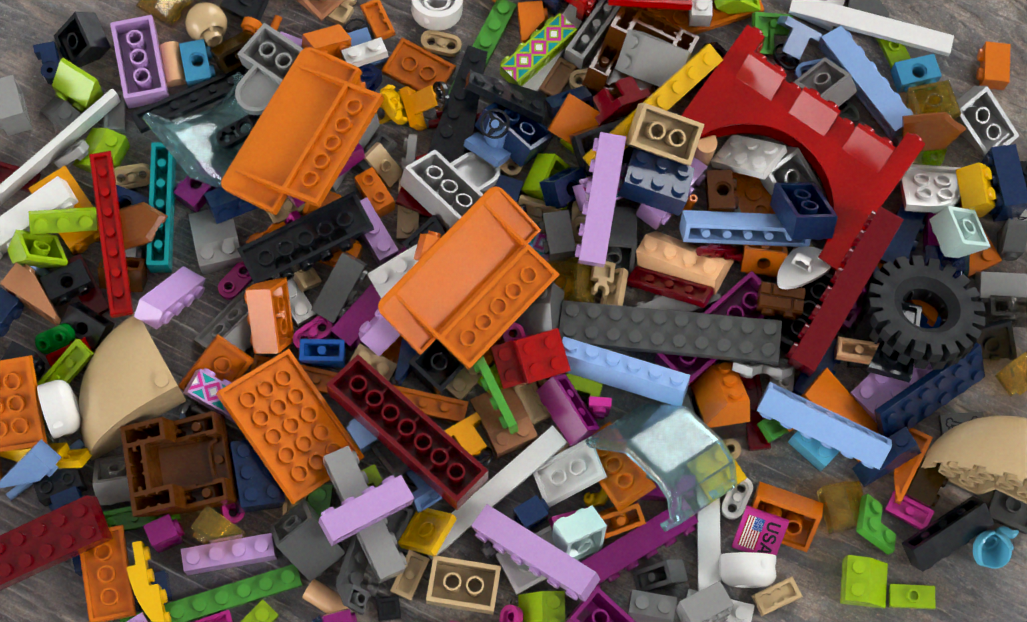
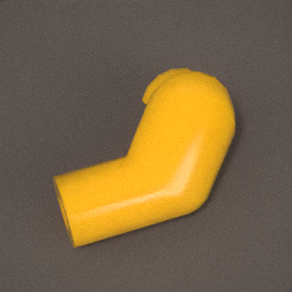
M601 488L598 493H586L583 500L588 507L592 505L593 507L605 505L609 497Z

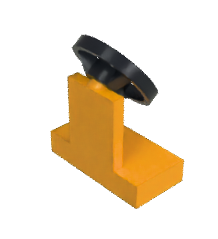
M436 81L433 86L430 85L419 91H415L408 86L399 89L409 125L420 132L427 129L423 112L433 107L437 111H444L449 103V91L443 81ZM441 86H442L443 91H444V98H443V93H442V91H441ZM439 102L443 104L442 108L439 107Z
M475 412L444 431L477 461L489 456L486 461L481 463L485 467L493 460V452L476 430L479 427L481 418Z

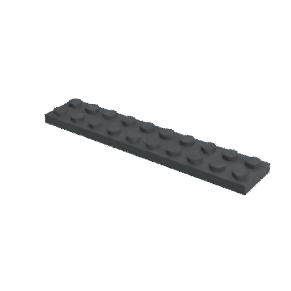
M563 300L559 332L561 339L567 337L600 348L778 365L782 321Z

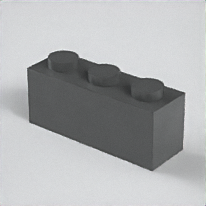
M347 252L342 253L311 311L332 323L337 322L347 312L348 309L345 307L349 300L352 302L358 293L356 287L359 282L363 283L369 272L366 270L368 264Z

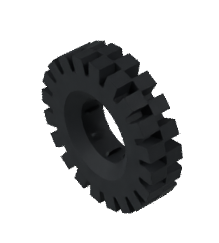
M912 255L909 262L905 256L896 258L893 264L890 261L887 262L873 276L863 296L864 301L861 305V314L865 315L862 320L866 330L873 329L869 337L875 344L882 341L885 342L881 350L889 357L895 351L900 352L897 361L907 365L910 359L913 358L914 368L926 369L929 362L933 370L943 369L946 363L949 367L953 366L970 353L982 333L986 317H983L985 313L984 303L977 302L981 295L976 287L967 289L971 281L964 274L956 279L953 278L957 270L955 267L947 263L943 271L939 270L940 260L930 257L926 265H924L923 256ZM920 300L930 304L941 317L940 327L926 329L913 324L903 313L902 306L904 301Z

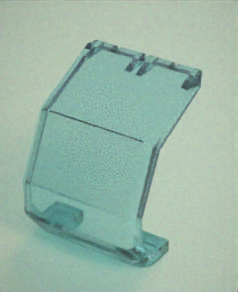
M240 72L232 76L234 86L225 98L209 110L176 122L149 112L143 116L146 124L190 178L216 188L222 187L221 180L244 144L243 142L232 149H224L216 139L217 133L222 128L248 115V113L240 108L235 96L237 84L243 78ZM244 124L241 127V133L249 132L251 125ZM234 130L235 135H236L237 137H239V135H238V133L236 132V130ZM226 135V136H225V140H224V141H225L226 143L230 141V140H229V137H230L229 135Z
M645 403L585 441L590 448L625 453L659 485L667 498L670 517L660 524L664 532L683 523L737 486L735 459L724 441L686 406Z

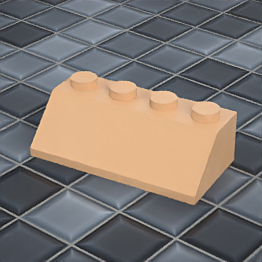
M658 231L646 234L636 250L638 266L712 287L714 295L719 290L734 260H725L724 257L698 256L696 254L698 246L683 242Z

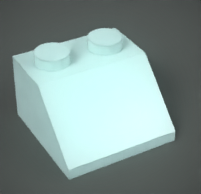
M947 206L929 219L932 231L936 235L940 244V250L945 257L960 258L991 247L975 210Z
M592 505L586 509L581 508L568 517L559 518L553 525L552 538L555 547L574 559L581 561L602 549L607 525Z

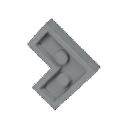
M735 361L732 371L740 373V376L745 378H752L757 374L764 373L770 375V378L774 380H782L792 375L793 366L780 362L778 365Z

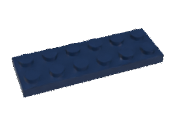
M976 342L970 353L964 359L961 358L957 364L949 367L946 363L943 369L932 370L875 409L878 433L888 438L904 427H907L908 430L913 428L936 410L948 404L949 401L964 393L972 385L981 381L985 377L981 345Z

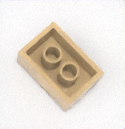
M639 103L625 145L691 166L705 124L646 103Z
M433 556L426 604L494 615L501 566Z

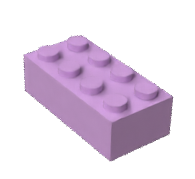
M147 15L111 22L123 96L128 109L150 105L169 97L153 16Z
M930 362L926 369L913 367L912 379L909 383L870 373L850 394L876 422L875 409L933 369Z

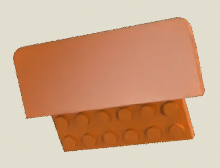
M312 47L303 49L298 54L221 180L222 187L225 191L275 216L288 195L320 208L384 101L383 95L355 85L362 74L360 68Z
M491 187L381 298L378 303V310L419 355L437 339L469 370L560 274L528 244L541 229L502 188Z

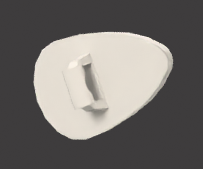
M809 246L798 247L792 250L778 271V287L785 290L802 287L829 272L831 266L818 258L822 250Z

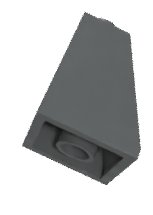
M615 207L606 261L616 263L615 269L625 268L629 271L628 274H631L634 269L637 248V208Z
M304 498L269 527L276 547L311 582L313 579L323 575L325 570L333 563L339 562L346 552L341 542L331 546L318 523L320 516Z

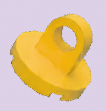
M388 84L380 89V94L383 95L384 101L379 108H382L385 112L383 119L378 117L380 124L391 120L399 125L408 122L401 93L394 90L396 88L394 85Z

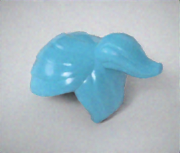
M1002 526L994 531L987 530L980 533L973 543V556L976 563L980 566L994 569L1005 566L1010 561L1012 550L1014 549L1010 539L1015 538L1019 531Z

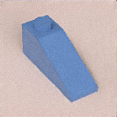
M41 439L1 478L0 488L37 482L45 475L50 477L59 468L56 463L62 457Z

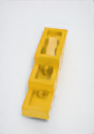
M67 442L48 444L62 457L56 463L59 468H82L92 457L88 448L70 450ZM32 447L0 452V456L18 462Z

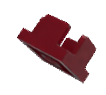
M629 76L616 82L622 97L616 100L610 94L608 88L602 89L593 97L600 111L595 117L597 123L600 125L629 115L637 108L639 103H643L651 95L648 88L640 90L634 78Z

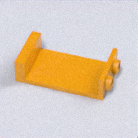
M66 166L61 167L28 188L31 194H33L59 176L68 183L79 201L74 205V208L93 207ZM98 219L97 230L59 233L73 255L84 252L90 244L100 241Z

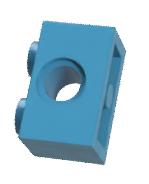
M204 39L179 44L188 88L216 77L214 65L209 63V59L212 58L209 50L211 48L205 45ZM197 62H203L200 66H194Z
M934 54L895 62L890 70L897 93H912L918 88L923 87L925 89L932 88L937 85L942 76ZM913 73H917L920 78L915 77Z

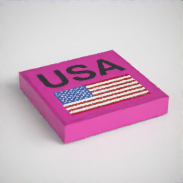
M746 505L731 547L744 552L777 555L789 520Z

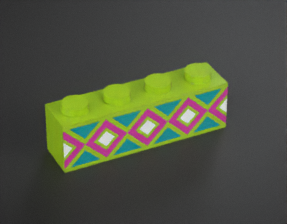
M561 13L555 17H550L541 30H535L526 43H521L515 49L514 54L510 57L506 56L501 61L500 75L507 82L523 86L569 45L577 34V28Z

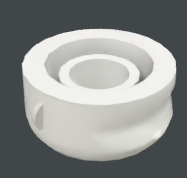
M411 0L413 18L420 26L429 30L441 31L449 29L460 20L462 15L463 0Z
M54 380L38 385L37 391L41 408L52 437L56 439L65 434L76 432L80 427L81 418L78 403L71 386L63 380Z
M750 552L720 554V578L725 584L733 587L759 588L769 586L776 579V555Z

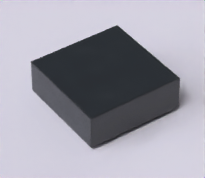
M399 596L376 598L379 622L401 619Z

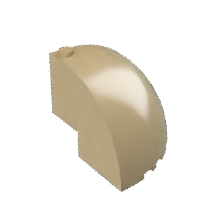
M135 314L125 319L104 338L90 359L83 375L78 400L81 418L80 433L85 448H88L90 455H92L91 461L122 445L120 427L154 419L187 401L144 322L135 318Z
M988 416L961 423L940 436L925 454L926 458L921 467L925 469L936 467L937 463H941L938 472L945 475V478H949L948 482L978 496L998 490L1027 504V418Z

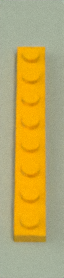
M707 44L643 103L668 111L723 59L711 44ZM636 109L609 134L626 136L627 139ZM593 148L582 157L589 166L591 159L596 157V151H592Z

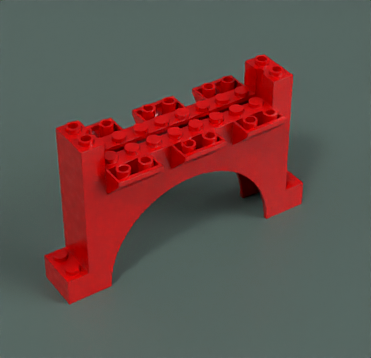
M747 25L725 54L723 61L717 65L681 116L705 124L700 139L715 135L717 139L735 134H754L772 138L789 147L800 149L805 160L812 166L820 178L827 200L838 216L833 238L826 239L823 250L818 256L819 259L831 266L828 273L834 275L839 266L844 267V264L841 262L849 249L853 248L854 245L852 243L860 230L866 229L863 224L872 210L877 212L879 207L884 205L921 153L925 143L919 135L907 132L899 145L894 147L890 139L884 136L881 138L875 134V130L869 125L859 123L857 127H854V123L851 120L839 117L841 112L838 109L839 106L831 100L826 101L821 98V94L817 90L804 87L801 91V88L796 83L787 82L785 70L777 64L772 65L769 63L767 58L760 53L765 38L763 32L755 26L750 27Z

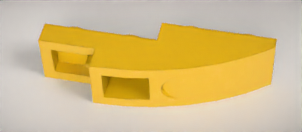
M142 541L132 542L136 565L127 567L133 592L143 611L152 622H171L170 613L165 611L164 603L168 602L166 590L162 589L159 584H151L155 582L153 569H149L148 560L151 559L149 546H145Z

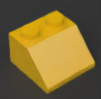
M978 162L956 169L962 207L975 210L978 217H984L996 207L994 201L996 193L991 186L992 172L990 168Z

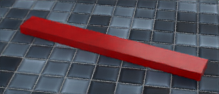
M106 151L89 154L111 318L132 315L134 312L112 152Z

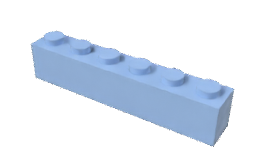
M842 25L823 35L818 46L826 58L833 60L837 66L851 74L857 90L855 95L890 140L902 134V116L914 115L912 110L903 104L900 95L891 89L888 80L880 75L876 65L869 61L865 56L863 48L857 46L851 33L845 30Z
M682 210L679 225L683 242L804 247L809 246L811 239L792 240L776 214Z
M563 337L562 343L571 370L566 373L681 408L688 389L689 374Z
M769 382L757 406V411L760 412L759 414L769 420L773 418L779 421L783 427L796 429L805 438H814L821 441L820 443L824 447L829 449L835 448L841 451L843 456L850 459L854 457L860 460L864 466L871 469L875 467L880 470L892 448L891 439L772 382Z

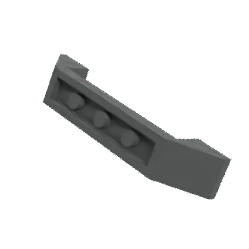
M356 534L351 536L336 587L343 605L363 615L370 593L360 588L368 560Z

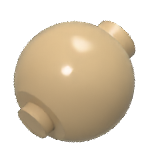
M208 2L198 3L187 13L185 26L189 36L194 41L204 39L205 44L215 47L223 41V36L227 30V18L223 10L217 5Z

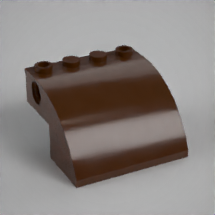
M621 6L609 27L602 46L588 68L582 85L598 93L602 89L608 88L615 100L622 97L616 82L629 77V75L616 70L615 66L628 29L645 32L690 52H693L699 36L639 7ZM634 78L639 89L648 88L651 95L659 88V86Z
M211 411L175 421L165 417H158L120 427L132 515L134 517L184 514L238 502L224 415Z

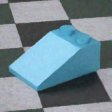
M797 431L788 441L793 448L820 472L840 452L835 448L829 449L824 447L820 443L821 441L814 438H805L800 434V431Z

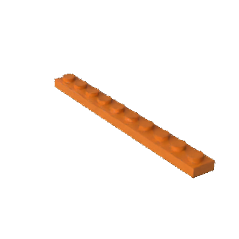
M254 355L250 372L272 358ZM301 365L318 391L328 394L326 384L338 373ZM393 385L428 417L455 423L462 421L466 417L469 401Z

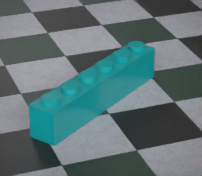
M151 142L149 205L168 217L155 232L156 236L152 242L147 243L146 265L150 273H172L175 195L173 192L176 186L177 151L173 142Z

